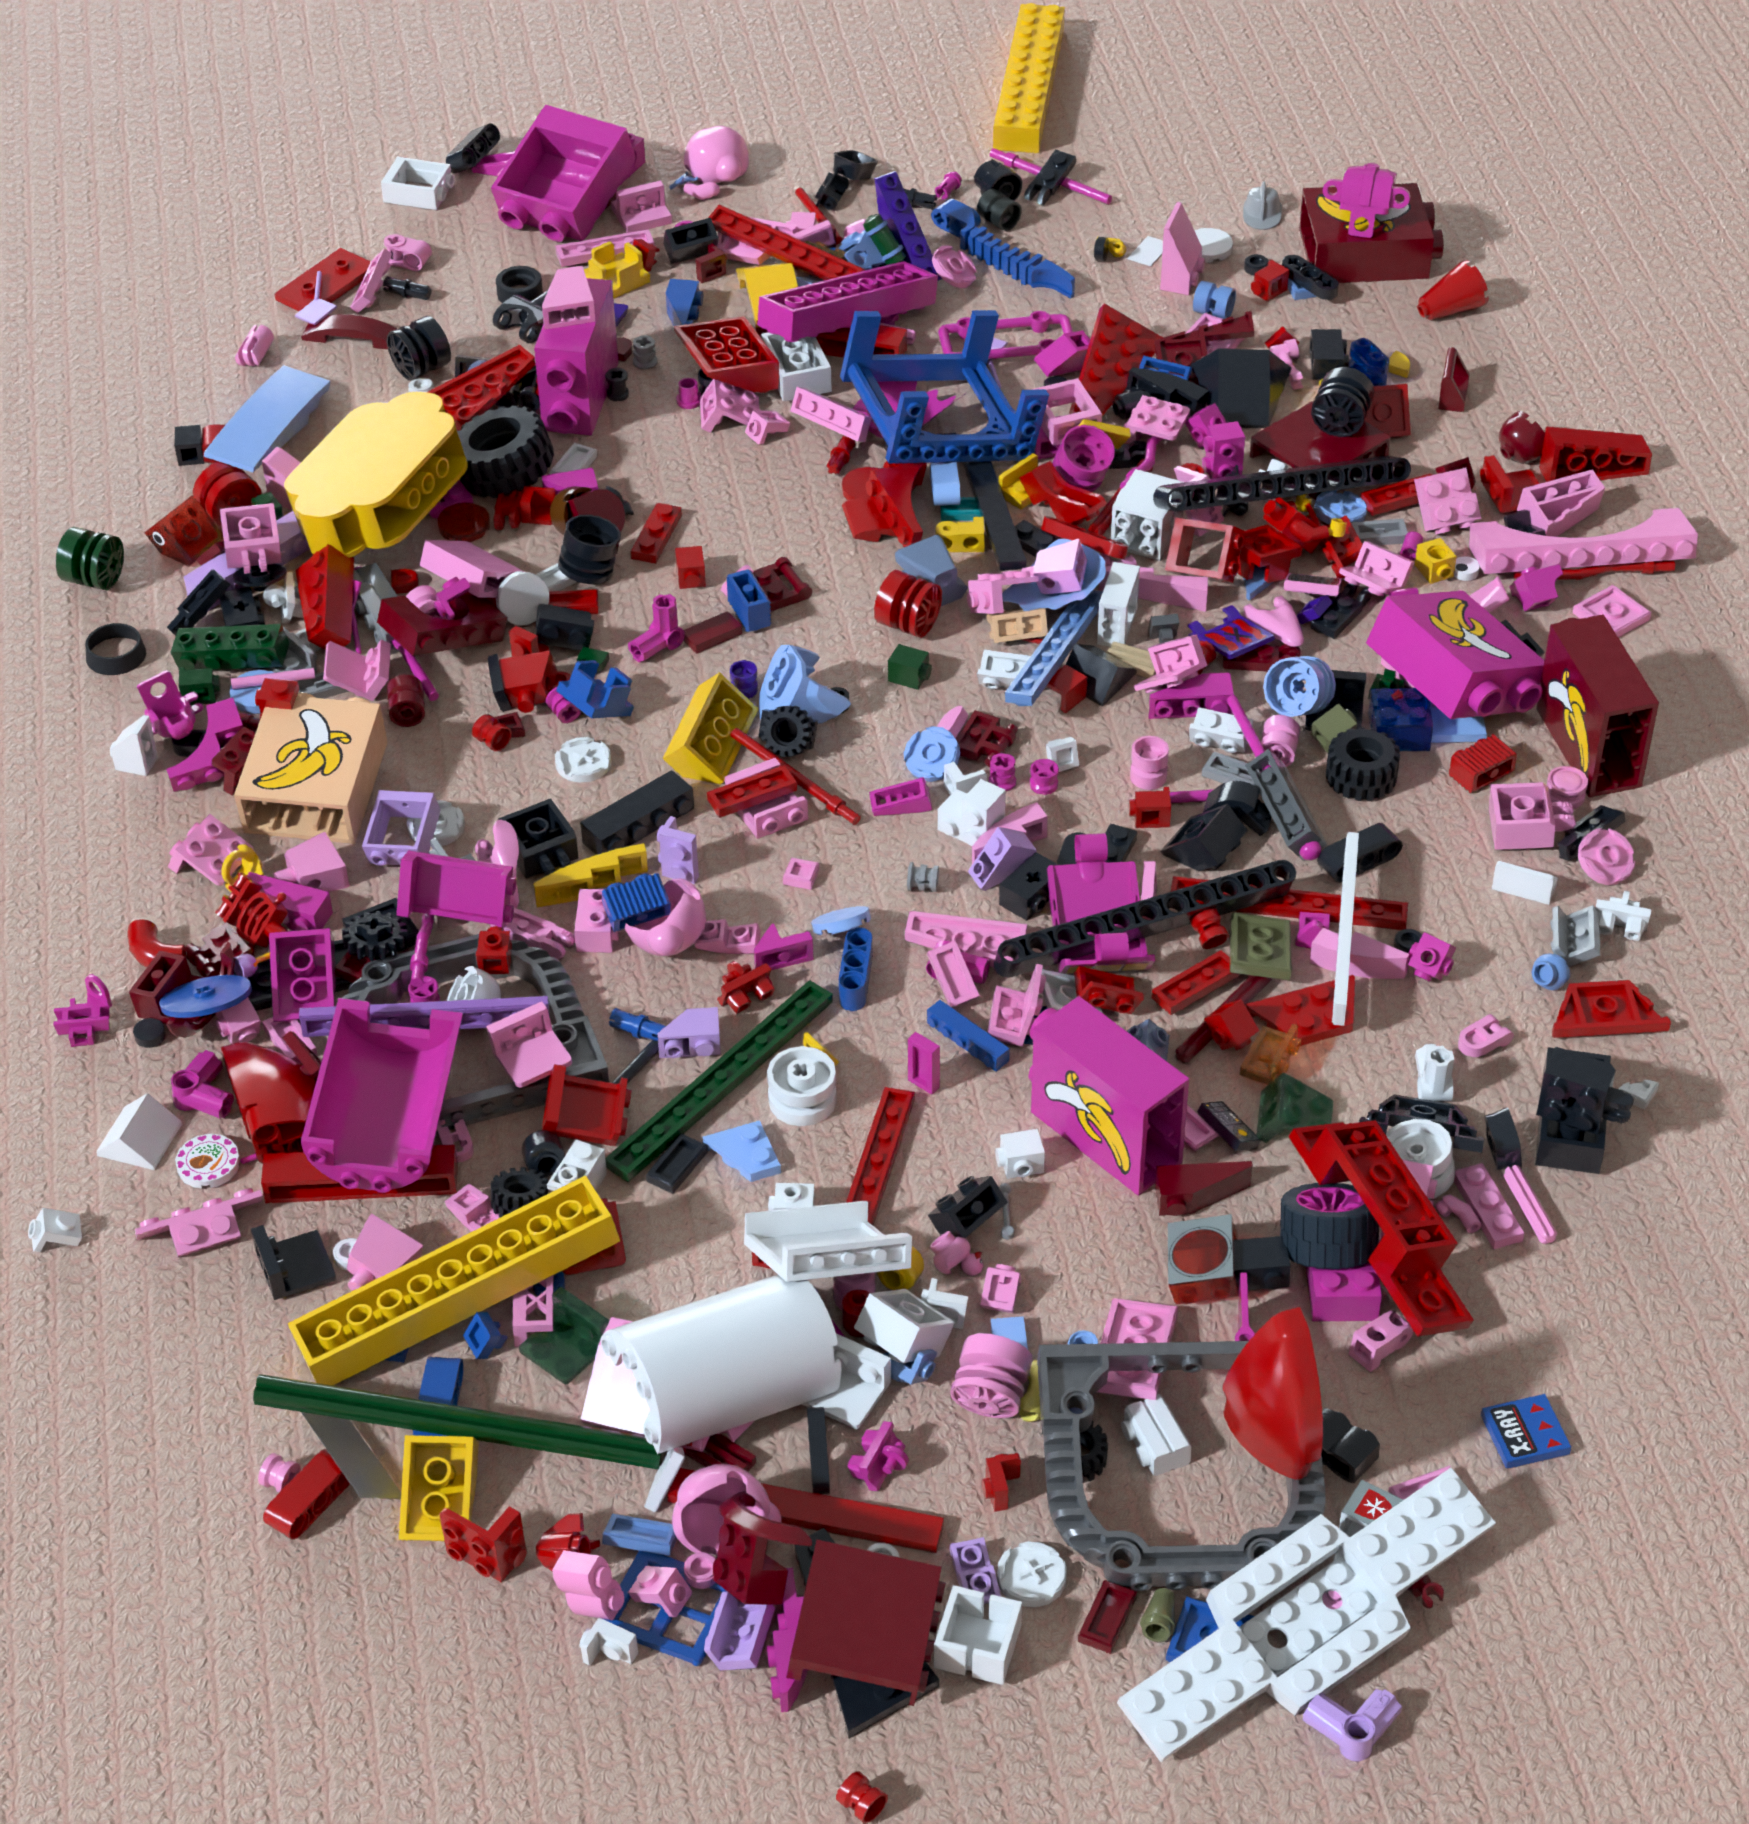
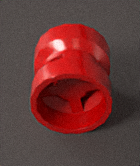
M484 714L479 717L472 728L473 737L480 742H484L487 747L495 752L504 749L511 739V729L503 723H498V720L490 714Z
M1215 908L1199 912L1190 921L1194 931L1200 935L1199 942L1203 949L1216 948L1229 939V934L1225 926H1221V917Z
M855 1771L841 1784L836 1794V1800L845 1808H852L855 1811V1816L864 1824H868L881 1813L887 1803L888 1795L879 1787L872 1788L869 1785V1779L860 1771Z

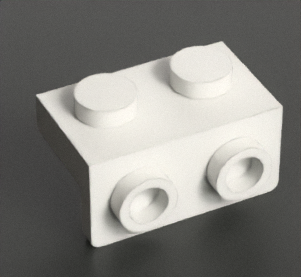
M984 650L981 667L977 672L979 684L989 689L1008 688L1031 656Z

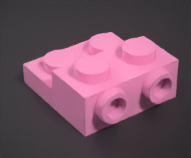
M1466 468L1414 479L1425 531L1435 530V534L1451 531V525L1459 524L1461 529L1470 527V523H1475L1474 520L1481 519L1477 495L1471 492Z

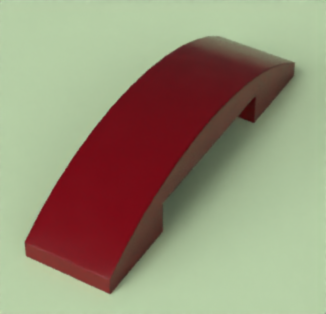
M337 314L326 316L316 325L308 323L301 338L302 341L326 343L329 335L372 340L373 348L388 350L387 335L390 331L397 328L369 317Z

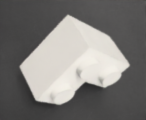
M982 779L968 793L956 789L938 808V830L973 846L983 833L1005 817L1006 790Z

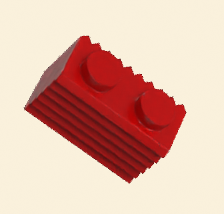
M1492 734L1491 737L1488 736L1486 739H1479L1473 746L1471 745L1465 750L1460 749L1456 751L1451 757L1449 775L1454 780H1457V783H1460L1465 790L1472 793L1515 771L1517 753Z

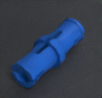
M615 1008L609 1018L615 1020L609 1021L610 1027L632 1033V1036L638 1039L644 1037L658 1042L657 1033L666 1027V1025L649 1020L646 1015L640 1014V1016L622 1011L619 1008Z

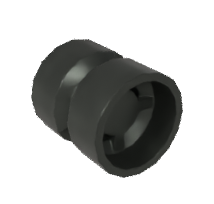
M996 189L985 191L977 204L979 216L992 222V224L1003 231L1013 229L1022 214L1020 204Z

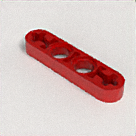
M1044 516L1041 530L1072 541L1079 539L1081 544L1095 551L1125 560L1128 545L1060 519Z

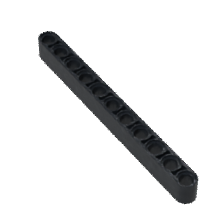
M1380 456L1159 486L1153 494V501L1156 507L1160 509L1185 511L1406 480L1410 475L1411 465L1405 458Z
M1277 860L1005 940L999 945L994 961V969L1000 976L1009 978L1034 971L1036 964H1041L1045 968L1060 963L1062 959L1072 960L1095 953V936H1090L1087 932L1094 934L1127 933L1128 941L1132 942L1190 925L1191 919L1206 909L1215 908L1219 915L1281 898L1290 891L1296 877V868L1289 861ZM1223 892L1228 893L1231 896H1226L1225 894H1223ZM1196 900L1202 901L1204 904H1199ZM1169 908L1175 909L1178 912H1172ZM1142 916H1146L1151 920H1145ZM1114 924H1119L1124 928H1118ZM1059 940L1067 941L1069 944H1063ZM1032 948L1039 949L1042 953L1035 952ZM1006 956L1011 957V958H1013L1015 961H1009V960L1005 959L1004 957H1006Z

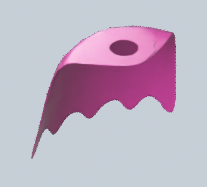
M917 381L877 382L895 413L901 392L916 391ZM937 389L926 392L929 399L922 427L953 404L952 402L956 395L939 401L937 399ZM860 398L852 409L871 417ZM871 419L868 431L876 437L883 438L875 422Z

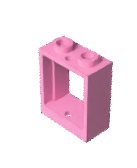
M1078 378L1035 388L1046 389L1049 394L1041 428L1053 446L1061 444L1066 432L1078 426L1083 419L1102 423L1101 411ZM1076 402L1082 412L1056 418L1050 408Z

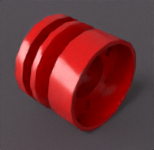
M895 569L884 579L877 594L874 606L875 620L877 623L894 629L900 627L902 632L922 638L929 633L937 620L942 603V589L940 585L921 578L916 580L915 576Z

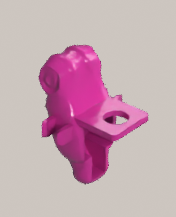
M168 670L137 685V689L146 706L144 713L150 717L153 735L158 733L164 738L178 740L191 733L196 721L195 714L203 710V705L200 703L193 706L190 705V702L198 699L197 693L191 692L182 696ZM155 683H164L165 691L161 695L154 696L150 693V689Z

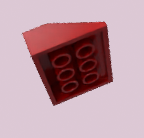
M745 316L674 326V332L707 377L751 392L766 393L769 390L778 389L779 361Z

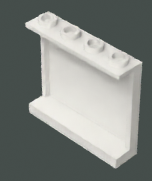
M867 1201L745 1213L744 1245L786 1282L911 1268L912 1236L908 1233L888 1235L881 1233L868 1222Z

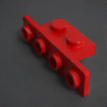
M1310 503L1305 505L1309 513L1306 517L1318 526H1322ZM1347 515L1340 518L1343 522L1347 523L1343 537L1329 535L1328 538L1322 539L1319 542L1320 546L1326 545L1322 550L1329 563L1335 562L1331 567L1337 578L1344 579L1345 576L1339 573L1340 568L1355 562L1363 545Z

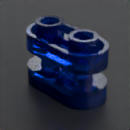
M1360 338L1353 341L1350 347L1351 359L1349 360L1348 367L1364 373L1371 380L1373 386L1387 385L1388 377L1386 373L1389 369V358L1369 339Z

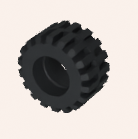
M1358 727L1357 730L1351 728L1347 729L1346 733L1340 732L1337 734V738L1331 740L1328 749L1326 779H1328L1329 786L1334 787L1336 793H1342L1343 797L1348 799L1350 797L1355 798L1356 801H1361V799L1373 801L1374 798L1380 799L1385 794L1392 792L1393 787L1397 783L1400 749L1398 745H1395L1396 741L1393 738H1387L1386 733H1379L1376 729L1372 728L1370 730Z

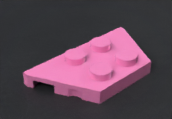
M749 217L789 236L800 232L798 226L794 224ZM718 232L719 242L717 247L725 252L729 260L761 265L771 257V255Z

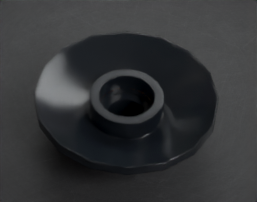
M275 563L267 565L266 572H261L259 565L251 566L250 573L244 574V568L242 567L233 574V580L238 585L254 587L255 591H264L270 585L284 579L287 571L286 567Z

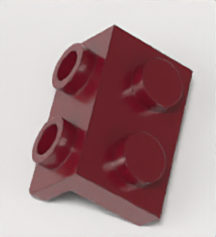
M242 727L213 757L211 762L212 766L225 772L223 791L232 796L235 794L256 734L246 727Z

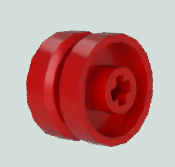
M222 462L211 464L203 470L195 481L193 488V497L197 506L205 514H208L220 527H222L220 509L252 506L251 499L262 494L257 482L247 475L243 469Z

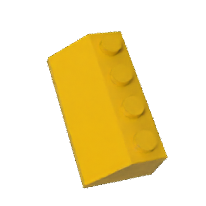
M719 672L697 687L662 759L682 777L715 784L724 783L725 776L728 775L742 745L733 739L730 734L734 728H739L747 734L758 712V708Z

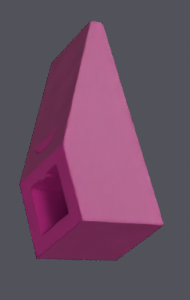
M1230 673L1200 674L1183 681L1182 684L1150 694L1149 719L1196 717L1198 707L1232 715V711L1226 701L1229 696L1234 695Z

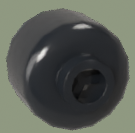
M539 1130L531 1133L522 1144V1155L529 1171L531 1168L535 1169L537 1174L541 1172L544 1174V1177L552 1176L565 1157L560 1138L548 1130Z

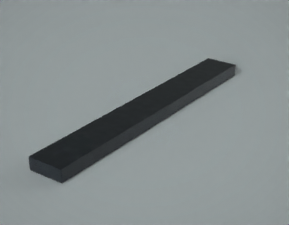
M962 462L980 515L984 517V526L999 570L1025 568L1027 561L992 462Z

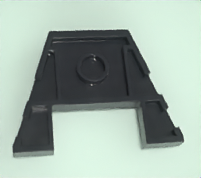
M1393 1094L1379 1104L1378 1110L1372 1109L1369 1111L1367 1119L1366 1117L1359 1118V1122L1376 1120L1385 1135L1388 1126L1394 1127L1401 1122L1413 1119L1430 1120L1440 1124L1449 1132L1450 1136L1454 1137L1453 1148L1482 1153L1483 1137H1476L1477 1130L1474 1126L1467 1125V1117L1455 1104Z

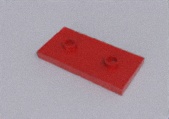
M339 248L274 293L275 300L297 311H301L314 300L317 272L321 271L319 298L332 303L362 282L371 261L343 248Z

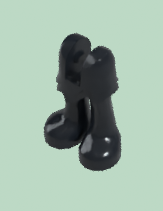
M536 363L530 371L496 402L498 407L505 406L510 408L511 406L519 405L520 408L526 407L536 412L540 407L539 396L536 393Z

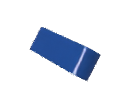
M862 927L849 930L845 936L838 979L839 1004L842 1008L849 1011H857L863 1008L868 993L873 960L872 934L869 930Z
M428 1357L418 1399L458 1406L464 1373L463 1359ZM413 1430V1435L416 1436H447Z

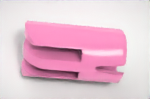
M254 325L235 356L238 365H260L274 340V335L268 327L260 325L256 330L258 325Z

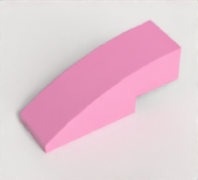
M1036 802L1025 806L992 825L973 844L972 864L997 827L1024 832L1031 843L1046 838L1047 815L1040 805Z
M1325 928L1321 929L1312 942L1311 964L1336 972L1339 934ZM1354 932L1351 937L1349 975L1378 979H1404L1407 975L1410 954Z

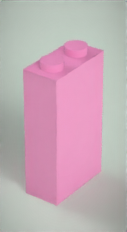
M425 540L420 562L421 567L447 581L456 576L459 580L465 577L471 586L468 592L477 597L497 598V590L500 583L510 574L522 571L467 541Z

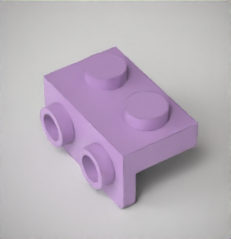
M670 816L665 825L660 826L657 833V842H660L658 861L661 863L662 876L672 879L682 878L695 884L699 877L696 835L677 830L676 817Z
M728 1591L722 1592L704 1646L705 1653L720 1671L757 1668L775 1607L773 1605L744 1604L738 1602Z

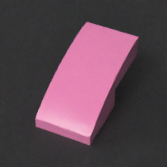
M467 1184L445 1201L447 1208L471 1232L500 1218L499 1213L495 1214L493 1212L490 1197L471 1184Z

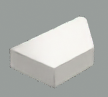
M682 1447L668 1450L655 1475L644 1505L645 1508L653 1512L658 1511L685 1460Z

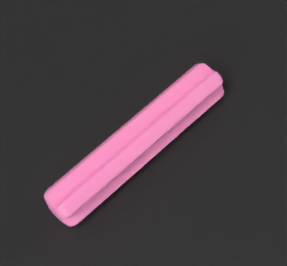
M1518 1165L1508 1166L1505 1169L1504 1178L1539 1241L1542 1244L1553 1243L1556 1240L1557 1232L1522 1169Z

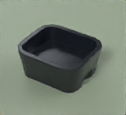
M855 150L839 151L834 153L833 171L835 172L839 166L838 174L852 180L871 178L878 160Z
M1506 1107L1492 1114L1485 1115L1486 1137L1497 1170L1506 1169L1508 1166L1512 1167L1514 1165H1518L1522 1169L1520 1141L1509 1108Z

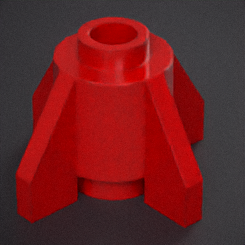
M570 1513L543 1533L536 1544V1556L544 1567L552 1571L563 1550L590 1554L591 1549L600 1547V1539L589 1540L587 1535H581L580 1532L584 1531L583 1513Z

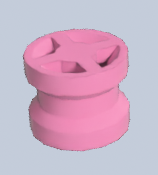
M272 1453L265 1459L260 1468L259 1484L267 1488L273 1486L279 1493L300 1472V1464L292 1460L288 1462L283 1461L282 1456Z

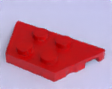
M1351 975L1348 979L1344 1026L1333 1025L1332 1022L1335 980L1247 1003L1246 1008L1252 1018L1256 1015L1266 1021V1028L1275 1034L1282 1035L1286 1041L1295 1047L1343 1035L1353 1031L1355 977Z
M1630 980L1569 983L1557 1020L1553 1025L1552 1038L1669 1031L1671 1021L1667 1016L1662 1018L1653 1010L1654 1003L1642 995Z

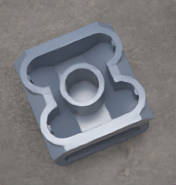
M939 535L931 536L896 551L895 560L904 569L902 572L915 576L916 580L921 578L940 585L942 589L941 606L961 599L968 589V586L957 576V568L944 540Z

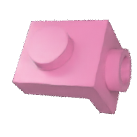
M645 1566L638 1574L637 1580L628 1593L634 1602L660 1604L669 1617H677L692 1595V1590L677 1568Z

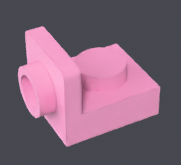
M753 410L745 433L757 444H764L767 433L787 432L790 422L776 411Z
M997 1264L996 1268H987L980 1303L981 1308L1013 1314L1018 1287L1021 1285L1022 1280L1020 1273L1015 1272L1016 1268L1003 1264Z

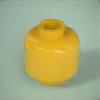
M912 1246L911 1268L877 1272L880 1281L891 1290H909L923 1272L924 1259L920 1252Z

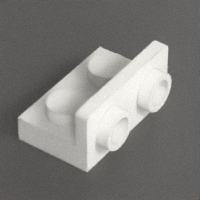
M1198 707L1194 723H1191L1189 727L1191 742L1202 747L1213 746L1221 748L1229 753H1245L1248 742L1234 715ZM1249 719L1253 727V719Z

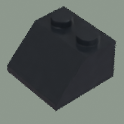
M1225 804L1190 817L1163 847L1161 853L1197 871L1208 868L1215 870L1226 862L1227 859L1225 857L1229 852L1240 846V839L1247 832V829L1231 807Z

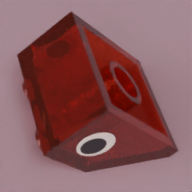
M193 495L144 532L162 555L188 567L196 562V559L211 546L224 539L223 532Z

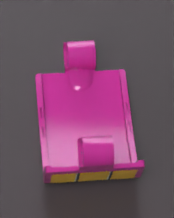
M1106 833L1075 835L1076 864L1049 865L1047 867L1052 926L1140 901L1135 862L1106 863L1108 856ZM1114 924L1118 928H1124L1119 924ZM1087 932L1090 936H1095V953L1072 960L1062 959L1058 963L1059 973L1063 974L1074 973L1079 966L1104 972L1150 969L1155 963V954L1148 955L1145 938L1129 942L1127 933L1094 934ZM1059 940L1063 944H1069L1067 941Z

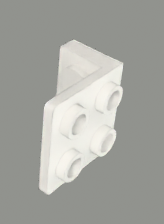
M836 1334L839 1345L833 1346L835 1349L834 1358L841 1361V1380L838 1391L803 1403L802 1405L808 1408L824 1407L826 1416L854 1429H859L891 1383V1358Z

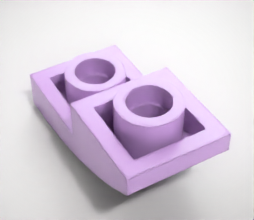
M984 1537L950 1544L949 1550L959 1587L984 1592V1604L989 1603L991 1594L1001 1597L994 1566L990 1563Z

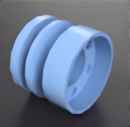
M1312 656L1290 657L1279 660L1268 670L1263 685L1265 699L1270 707L1280 715L1289 717L1309 715L1322 711L1333 699L1336 687L1334 673L1328 664Z

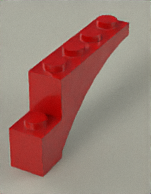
M886 461L883 468L871 469L869 480L866 482V492L887 521L888 526L897 536L898 541L903 547H907L921 541L923 530L912 508L911 494L916 486L922 485L927 463L889 464Z

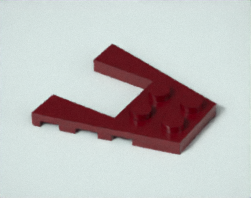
M1247 311L1244 316L1237 318L1231 316L1222 319L1221 323L1208 326V324L1198 327V330L1186 334L1183 331L1155 340L1156 359L1191 367L1192 363L1208 355L1206 341L1254 337L1252 312ZM1169 371V373H1173V374H1177V375L1184 376L1183 374L1174 373V372H1170V371ZM1192 372L1191 376H1189V381L1198 385L1199 381L1196 374Z

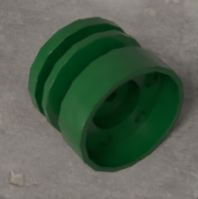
M74 526L67 529L63 534L56 553V571L61 580L80 585L85 584L86 586L106 591L113 588L118 581L124 563V547L119 537L100 532L95 533L94 531Z

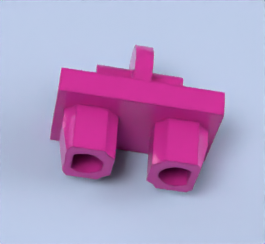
M883 1421L879 1430H866L861 1444L866 1452L865 1456L852 1455L848 1462V1469L852 1477L865 1480L868 1489L871 1491H879L887 1474H891L893 1470H904L909 1462V1458L904 1452L905 1444L893 1432V1422Z

